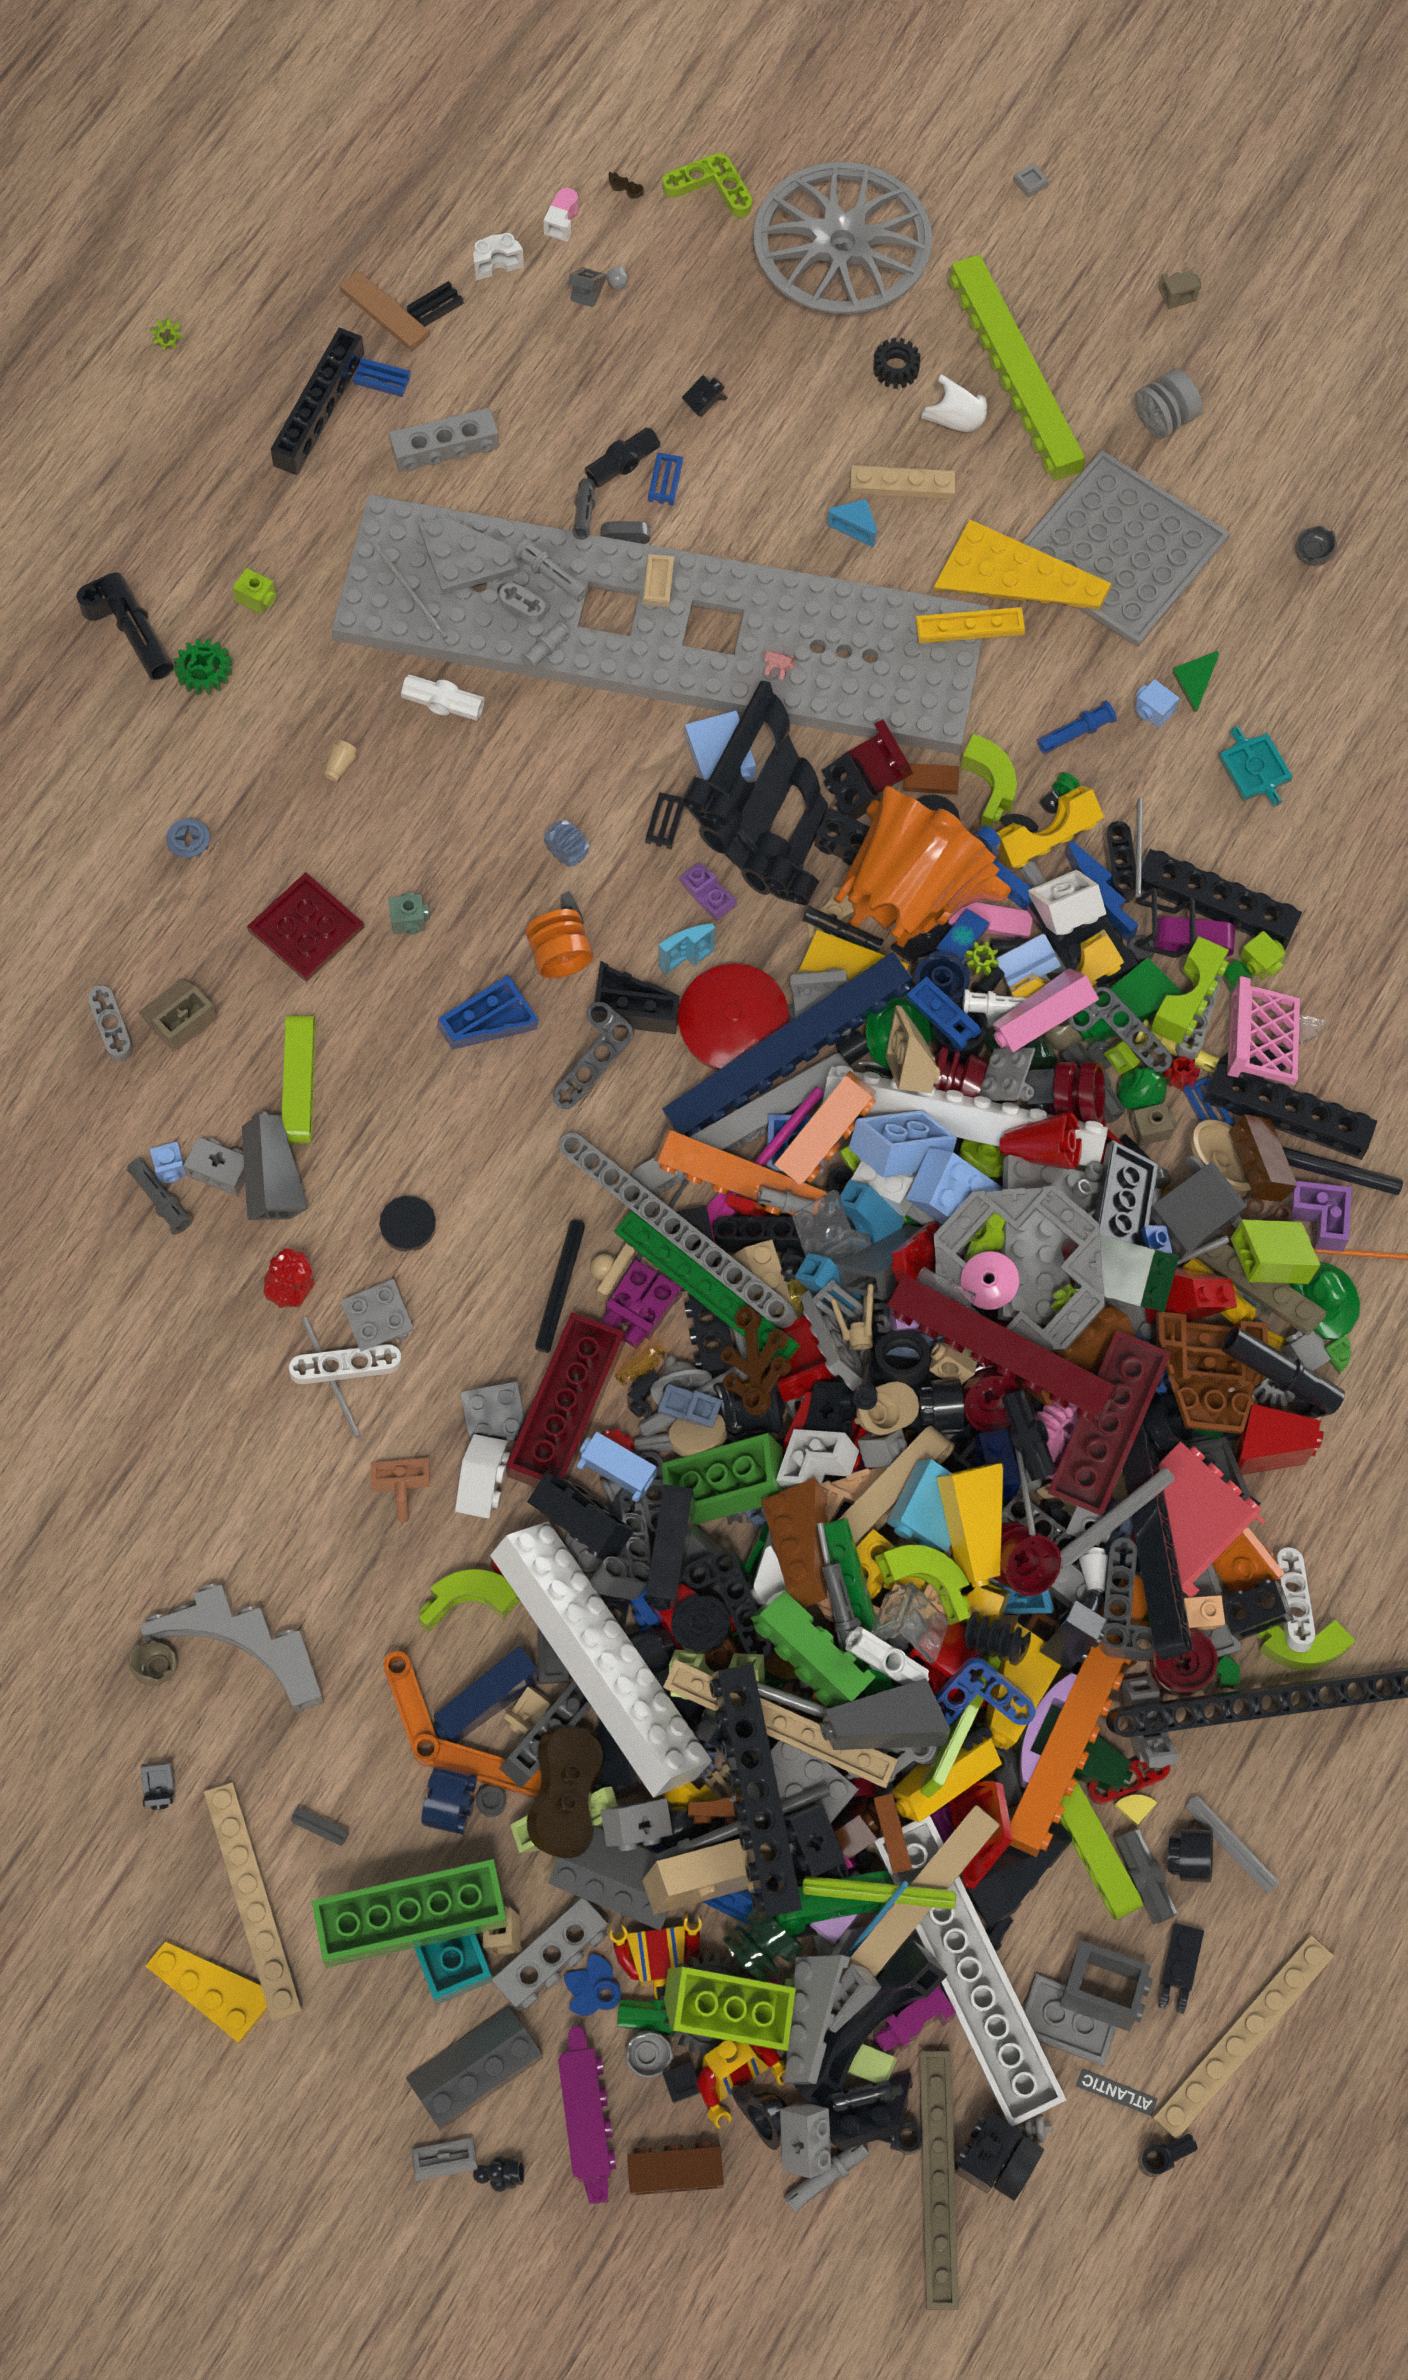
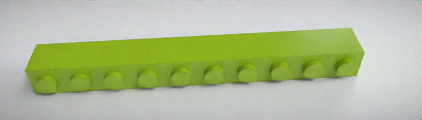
M977 254L952 263L951 272L948 275L949 285L952 290H956L962 310L966 309L969 315L970 326L973 330L977 331L982 349L987 350L992 369L994 371L997 370L1000 375L1001 386L1004 391H1008L1013 410L1019 412L1022 427L1025 432H1029L1035 452L1040 453L1045 472L1050 473L1054 482L1083 472L1085 456L981 255Z

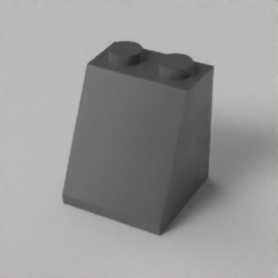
M1212 1161L1152 1205L1149 1225L1167 1227L1172 1248L1171 1254L1178 1255V1260L1180 1261L1229 1228L1246 1209L1247 1205Z

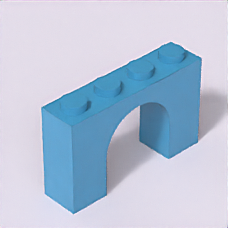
M849 1180L836 1202V1205L853 1221L856 1227L857 1246L854 1254L901 1229L905 1222L868 1184ZM812 1253L807 1254L795 1275V1278L815 1296L832 1279L841 1286L838 1266L828 1257ZM833 1289L829 1292L852 1311L856 1308ZM849 1292V1293L852 1294L854 1297H856L859 1301H861L862 1298H863V1296H864V1295H860V1294H856V1293ZM824 1297L822 1300L833 1308L831 1302Z

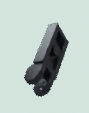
M1178 1923L1173 1924L1160 1982L1162 1988L1158 2007L1165 2009L1166 2005H1168L1170 1987L1181 1989L1176 2008L1178 2013L1184 2014L1189 1992L1193 1986L1204 1930Z

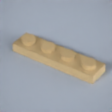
M851 465L850 493L954 499L955 471Z

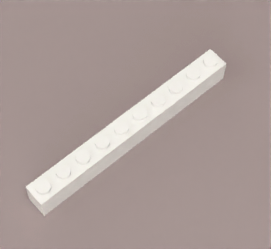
M847 1066L831 1067L823 1098L824 1103L846 1074L851 1071L876 1091L872 1097L876 1102L864 1117L923 1110L954 1136L999 1146V1140L1003 1137L1005 1131L1054 1116L1047 1114L1041 1109L1026 1110L1019 1108L1014 1103L1005 1102L999 1104L991 1102L989 1098L983 1096L972 1098L963 1096V1093L955 1090H948L947 1092L936 1090L934 1086L932 1093L900 1090L894 1078H882L874 1072H855ZM1078 1121L1080 1130H1075L1076 1139H1082V1153L1079 1164L1089 1166L1092 1162L1100 1163L1108 1127H1103L1101 1123L1096 1121H1087L1086 1123Z

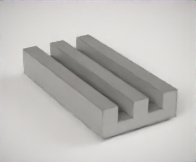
M833 1279L812 1298L816 1306L837 1321L834 1309L822 1300L824 1297L830 1302L832 1299H836L840 1310L848 1315L846 1318L843 1316L848 1330L851 1329V1323L861 1320L860 1315L863 1313V1303ZM833 1289L856 1308L852 1311L829 1292Z
M473 2137L411 2149L415 2180L420 2181L476 2170L477 2163ZM467 2150H468V2152H463V2153H458V2154L450 2155V2154H452V2153H457V2152H462V2151H467ZM436 2156H437V2158H432V2159H427V2160L419 2161V2160H421V2159H426V2158H431V2157H436Z

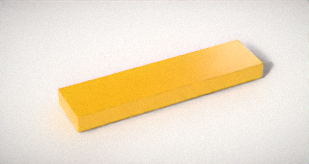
M1022 607L916 616L915 619L918 644L1025 634Z

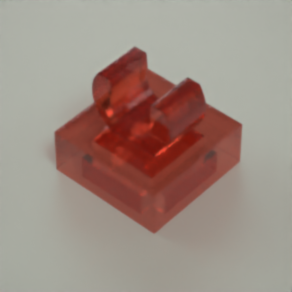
M766 650L764 661L770 662V664L765 669V675L770 676L772 669L778 667L780 669L779 679L783 680L787 674L785 667L793 668L795 657Z

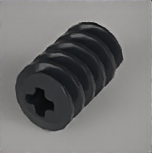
M974 1611L964 1631L966 1648L971 1650L976 1648L979 1653L987 1652L990 1657L998 1656L999 1660L1003 1662L1009 1660L1010 1664L1014 1666L1019 1665L1028 1652L1031 1631L1025 1637H1022L1021 1627H1017L1014 1633H1011L1010 1623L1007 1622L1003 1629H1000L999 1619L996 1618L992 1625H989L990 1616L984 1615L982 1620L978 1621L979 1612Z

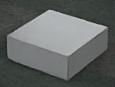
M1035 164L1015 174L1013 179L1028 198L1049 185V180Z

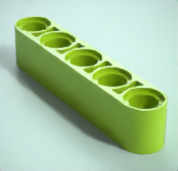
M314 1015L286 1016L282 1123L289 1144H311L316 1031Z
M1077 1781L1071 1797L1065 1795L1062 1800L1061 1806H1064L1065 1810L1060 1822L1072 1837V1844L1114 1920H1118L1142 1908L1143 1903Z

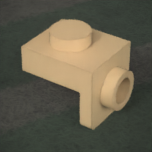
M528 1686L512 1711L506 1712L503 1718L510 1722L508 1726L514 1732L520 1735H527L554 1702L534 1687Z

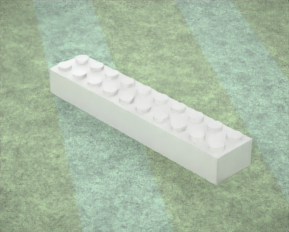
M549 1521L506 1535L490 1555L652 1797L654 1798L694 1781L712 1762L711 1758L696 1736H694L688 1724L599 1594L594 1590L590 1581Z
M930 1816L920 1823L915 1821L902 1827L912 1866L910 1871L893 1875L883 1837L873 1843L886 1871L890 1874L893 1885H901L903 1881H906L908 1886H910L942 1847L943 1842ZM958 1876L948 1889L956 1892L955 1908L933 1907L916 1927L915 1932L922 1947L934 1955L948 1974L940 1985L948 2001L956 2011L957 2021L1005 2121L1015 2126L1066 2101V2098Z

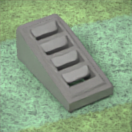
M851 1964L839 1980L840 1983H843L840 1996L835 1995L833 2007L836 2008L838 2014L836 2016L834 2014L832 2027H829L831 2032L836 2033L881 1989L875 1977L865 1967Z

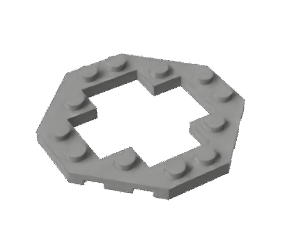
M1056 1186L972 1192L934 1234L937 1292L980 1314L959 1296L963 1292L961 1288V1274L966 1262L958 1256V1253L994 1213L998 1214L1018 1231L1037 1210L1079 1246L1060 1268L1078 1283L1081 1288L1044 1329L1040 1328L1022 1311L1018 1313L1006 1328L1051 1352L1066 1351L1105 1308L1099 1223Z

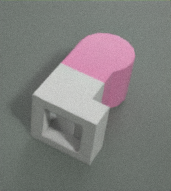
M563 188L556 193L543 220L544 235L568 242L571 236L570 219L578 213V195L575 190Z

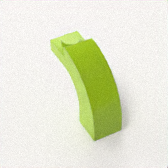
M973 734L963 754L961 768L981 776L989 784L992 796L982 815L980 828L983 825L992 828L994 822L1000 823L1004 811L1011 813L1017 786L1016 773L1009 757L999 746L986 738Z
M906 1545L875 1556L885 1585L908 1577L922 1579L929 1583L937 1592L950 1625L970 1617L968 1600L963 1594L961 1595L959 1590L970 1584L960 1567L944 1553L927 1546Z
M462 1570L442 1578L430 1588L431 1596L435 1601L432 1602L430 1600L421 1608L419 1612L421 1616L418 1619L420 1626L429 1633L456 1605L464 1602H478L489 1607L504 1620L520 1603V1599L505 1577L487 1570Z
M1333 1620L1323 1631L1315 1635L1311 1648L1306 1652L1292 1650L1287 1645L1285 1632L1279 1626L1255 1635L1257 1638H1263L1266 1641L1259 1650L1262 1654L1279 1665L1298 1670H1311L1327 1666L1344 1655L1356 1642L1336 1620Z

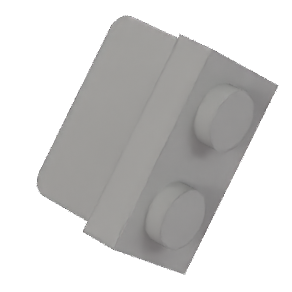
M829 969L818 973L803 971L790 975L791 988L794 995L795 1018L848 983L846 970ZM851 1029L844 1032L842 1036L850 1034Z

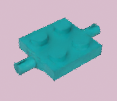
M1240 726L1232 728L1229 733L1236 744L1232 748L1220 752L1219 759L1243 801H1246L1255 796L1266 794L1272 807H1276V804L1277 806L1280 805L1283 801L1278 795L1276 788L1291 782L1293 776L1269 734L1266 733L1256 738H1245Z

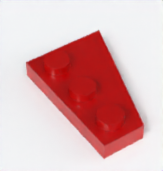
M931 1221L925 1224L892 1252V1271L896 1277V1282H900L903 1275L914 1280L936 1279L934 1234L939 1230L938 1221Z

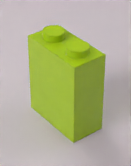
M1242 1220L1231 1237L1248 1282L1309 1284L1320 1267L1319 1259L1315 1254L1302 1222Z

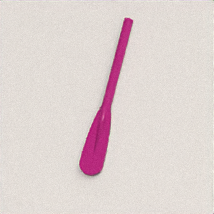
M817 1086L753 1163L765 1167L822 1098L824 1092ZM729 1190L728 1194L739 1196L738 1193ZM719 1193L707 1205L713 1242L715 1241L713 1234V1224L721 1217H733L736 1213L726 1204L728 1194Z

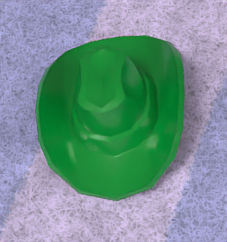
M897 997L888 1002V1007L881 1013L869 1015L866 1025L867 1048L874 1062L888 1070L890 1068L885 1055L896 1005L902 1006L924 1036L927 1045H929L931 1038V1022L909 1001L897 999Z
M1319 1262L1320 1267L1309 1284L1291 1283L1294 1290L1326 1311V1317L1314 1331L1325 1340H1337L1344 1334L1351 1332L1360 1315V1299L1352 1279L1342 1269L1332 1264Z

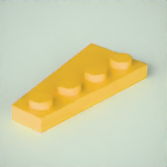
M164 1942L145 1965L147 1969L238 2044L244 2040L268 2010L261 1985L167 1942Z

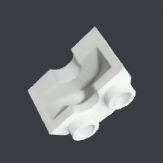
M512 234L491 235L475 243L473 260L476 281L493 276L492 273L497 268H504L507 272L524 268L523 248L514 239Z

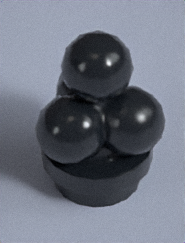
M497 2156L491 2161L489 2166L481 2164L473 2171V2178L477 2183L484 2184L490 2180V2185L496 2192L505 2191L507 2188L515 2189L517 2185L524 2183L525 2170L523 2161L515 2159L513 2156L506 2158L504 2156Z

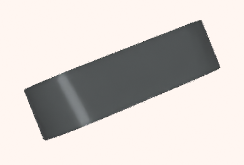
M641 521L606 522L601 525L600 536L646 544L650 541V525Z

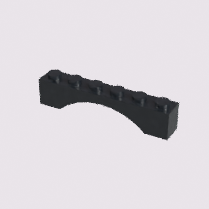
M913 1940L877 1979L881 1986L878 1993L836 2033L830 2030L824 2036L823 2041L827 2045L817 2083L794 2084L803 2099L813 2105L825 2108L832 2100L831 2095L843 2089L847 2073L855 2055L874 2028L900 2007L913 2001L927 1998L948 1976L931 1952Z

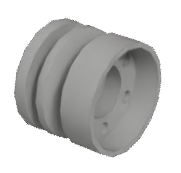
M1172 369L1159 377L1156 382L1152 381L1146 387L1136 391L1134 396L1135 407L1141 421L1150 433L1157 438H1165L1178 430L1180 425H1186L1199 417L1203 410L1202 399L1198 389L1189 376L1180 369Z

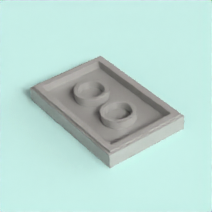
M1036 1974L1024 2012L1038 2042L1104 2066L1117 2027L1060 2007L1065 1984Z

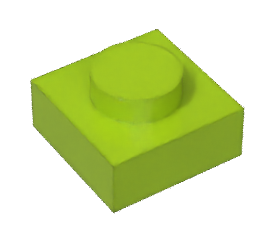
M1124 1040L1111 1046L1103 1053L1119 1075L1133 1069L1140 1063L1135 1056V1052Z

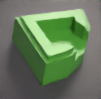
M1346 1334L1324 1348L1331 1359L1329 1363L1339 1375L1347 1367L1351 1356V1343Z

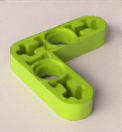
M723 153L712 154L672 170L663 176L662 189L669 197H679L714 183L734 216L746 217L752 211V197L732 162ZM716 164H718L720 167L723 166L724 174L721 175V170L718 166H715ZM697 171L702 173L703 176L700 179H693L690 177V174ZM731 181L737 186L733 189H727L723 184ZM670 182H673L675 185L678 184V186H675V187H674L673 184H669V183H670ZM737 196L742 205L745 204V206L737 204Z

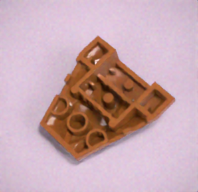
M1160 1311L1156 1313L1157 1344L1159 1348L1171 1352L1165 1368L1185 1428L1241 1434L1244 1431L1253 1402L1251 1396L1255 1385L1259 1383L1261 1375L1222 1351V1344L1227 1334L1234 1327H1239L1268 1344V1323L1240 1320L1234 1326L1227 1327L1186 1322V1314Z

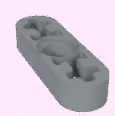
M96 986L90 990L88 1001L103 1042L111 1059L124 1061L131 1056L133 1049L112 991L106 986ZM103 995L108 1008L102 1011L98 1001V996ZM113 1017L118 1020L117 1026L113 1029H106L102 1026L107 1018ZM118 1036L123 1048L122 1051H117L113 1037Z

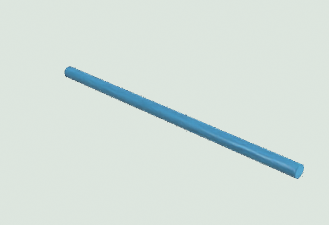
M906 1881L902 1882L845 1956L851 1957L906 1889L908 1886Z

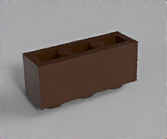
M1244 1115L1230 1129L1229 1133L1254 1198L1281 1203L1297 1187V1183L1272 1120Z
M701 2142L695 2144L696 2149L683 2150L682 2144L664 2146V2151L652 2152V2147L634 2148L633 2154H627L630 2196L723 2188L721 2147H714V2142Z

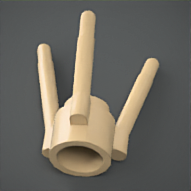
M873 1284L868 1285L867 1296L864 1295L863 1322L851 1324L850 1330L847 1329L836 1299L831 1300L834 1313L842 1331V1341L849 1342V1347L852 1350H865L873 1347Z

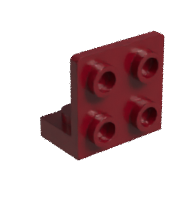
M884 719L874 724L878 732L873 735L874 737L848 751V753L859 759L877 793L882 792L886 786L891 787L913 774L907 759Z

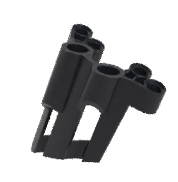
M760 681L709 780L706 781L696 777V775L693 776L681 801L700 823L699 833L703 841L714 851L725 854L741 870L744 880L752 889L763 895L771 893L785 901L799 905H808L820 880L818 881L815 876L805 871L803 865L814 842L815 833L827 811L828 803L820 793V784L815 770L807 759L799 757L788 734L790 731V721L785 706L779 697L773 693L771 682ZM766 722L773 732L776 744L757 780L750 783L743 778L741 765L763 723ZM794 785L803 796L806 810L788 843L784 838L770 833L782 803L791 786Z

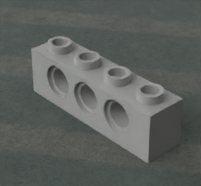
M490 408L389 432L391 449L398 472L412 471L418 467L430 464L437 465L446 460L462 459L471 454L486 453L499 448L498 432Z
M581 1898L492 1979L493 1985L517 2012L522 2007L525 2010L529 2009L539 1999L536 1995L545 1986L548 1989L553 1987L562 1978L559 1974L568 1965L570 1968L576 1966L585 1957L582 1953L590 1945L593 1947L598 1946L607 1937L605 1931L608 1928V1923L586 1899ZM574 1928L580 1929L584 1933L583 1939L577 1943H572L566 1938L567 1933ZM550 1949L558 1950L561 1954L560 1960L554 1964L547 1963L544 1960V1954ZM527 1970H533L538 1974L537 1981L531 1985L524 1984L521 1981V1975Z

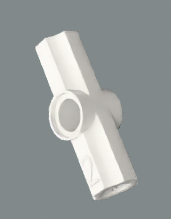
M408 675L405 678L401 691V698L427 705L436 714L448 715L453 713L476 721L480 718L485 703L484 697L459 690L455 684L447 680L432 682L413 675Z
M857 1626L855 1630L849 1633L845 1640V1649L868 1663L873 1670L882 1672L902 1686L925 1678L927 1681L929 1680V1670L907 1657L902 1650L893 1648L862 1627Z

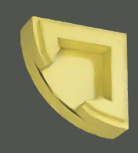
M1130 1795L1119 1800L1114 1807L1134 1825L1138 1826L1155 1807L1157 1802L1144 1795Z

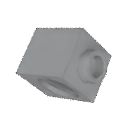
M902 1429L886 1435L868 1432L857 1440L865 1467H889L907 1448Z

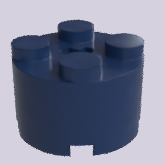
M936 951L917 964L912 989L927 977L951 1000H963L964 990L969 987L970 972L967 965L965 966L956 954L947 951Z
M434 1767L427 1786L430 1788L428 1797H425L423 1803L421 1823L430 1828L464 1835L468 1817L465 1816L471 1817L475 1799L470 1798V1793L475 1791L478 1775L443 1767Z

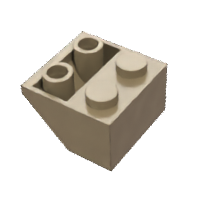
M180 979L138 1012L173 1052L217 1019L213 1004L195 985L183 979Z

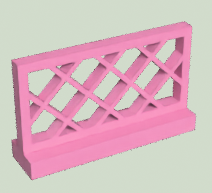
M1240 976L1231 992L1227 1075L1238 1078L1241 1072L1295 1085L1298 1080L1300 998L1250 986L1251 978ZM1252 996L1261 998L1266 1004L1259 1006L1252 999ZM1278 1004L1292 1006V1010L1285 1013ZM1271 1009L1278 1018L1272 1020L1264 1011ZM1257 1015L1265 1024L1259 1027L1251 1018ZM1284 1022L1291 1031L1285 1034L1278 1024ZM1271 1029L1278 1038L1271 1040L1264 1031ZM1257 1036L1264 1045L1257 1047L1251 1038ZM1283 1042L1290 1049V1052L1284 1054L1277 1045ZM1269 1049L1277 1058L1271 1061L1263 1052ZM1256 1056L1263 1063V1066L1250 1064V1058ZM1283 1063L1290 1071V1074L1281 1072L1276 1065Z

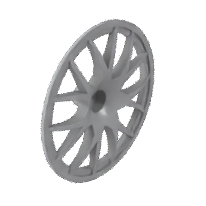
M852 162L823 163L802 169L788 176L768 194L755 220L754 248L760 267L767 278L779 291L793 301L822 312L853 314L875 310L888 305L907 293L916 284L923 274L931 254V225L926 210L919 198L896 177L878 168ZM837 179L862 182L857 203L847 213L838 205L836 195ZM831 180L830 200L811 185ZM867 184L887 192L865 203ZM802 189L818 204L825 219L813 218L792 206L786 200ZM893 199L899 201L908 212V214L876 225L865 223L874 211ZM779 207L796 220V222H786L770 226L771 220ZM913 221L917 241L892 231ZM796 233L810 237L813 242L770 252L768 234ZM891 243L907 246L917 251L911 267L871 249V247L875 244ZM803 258L789 280L783 276L773 261ZM818 260L828 261L831 267L814 296L793 285L811 264ZM851 264L862 265L872 276L880 294L856 300L847 267ZM877 266L892 269L905 275L895 285L885 291ZM838 273L850 301H834L821 298Z

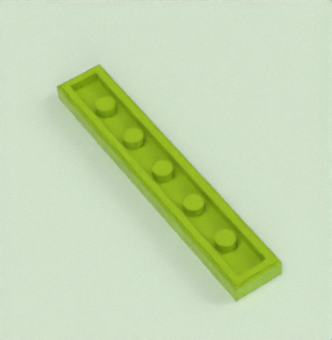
M986 1654L982 1659L995 1670H998L1001 1663L998 1656L993 1658ZM979 1668L975 1675L983 1680L985 1686L988 1680L982 1676L981 1668ZM979 1694L952 1722L947 1744L940 1747L920 1789V1793L930 1798L943 1787L984 1700Z

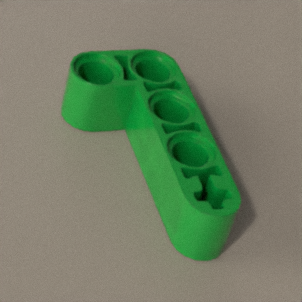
M886 1871L841 1879L892 1885L890 1874ZM800 1886L798 1891L802 1910L775 1916L778 1934L780 1936L796 1935L805 1931V1924L881 1910L886 1903L805 1895L803 1893V1886Z

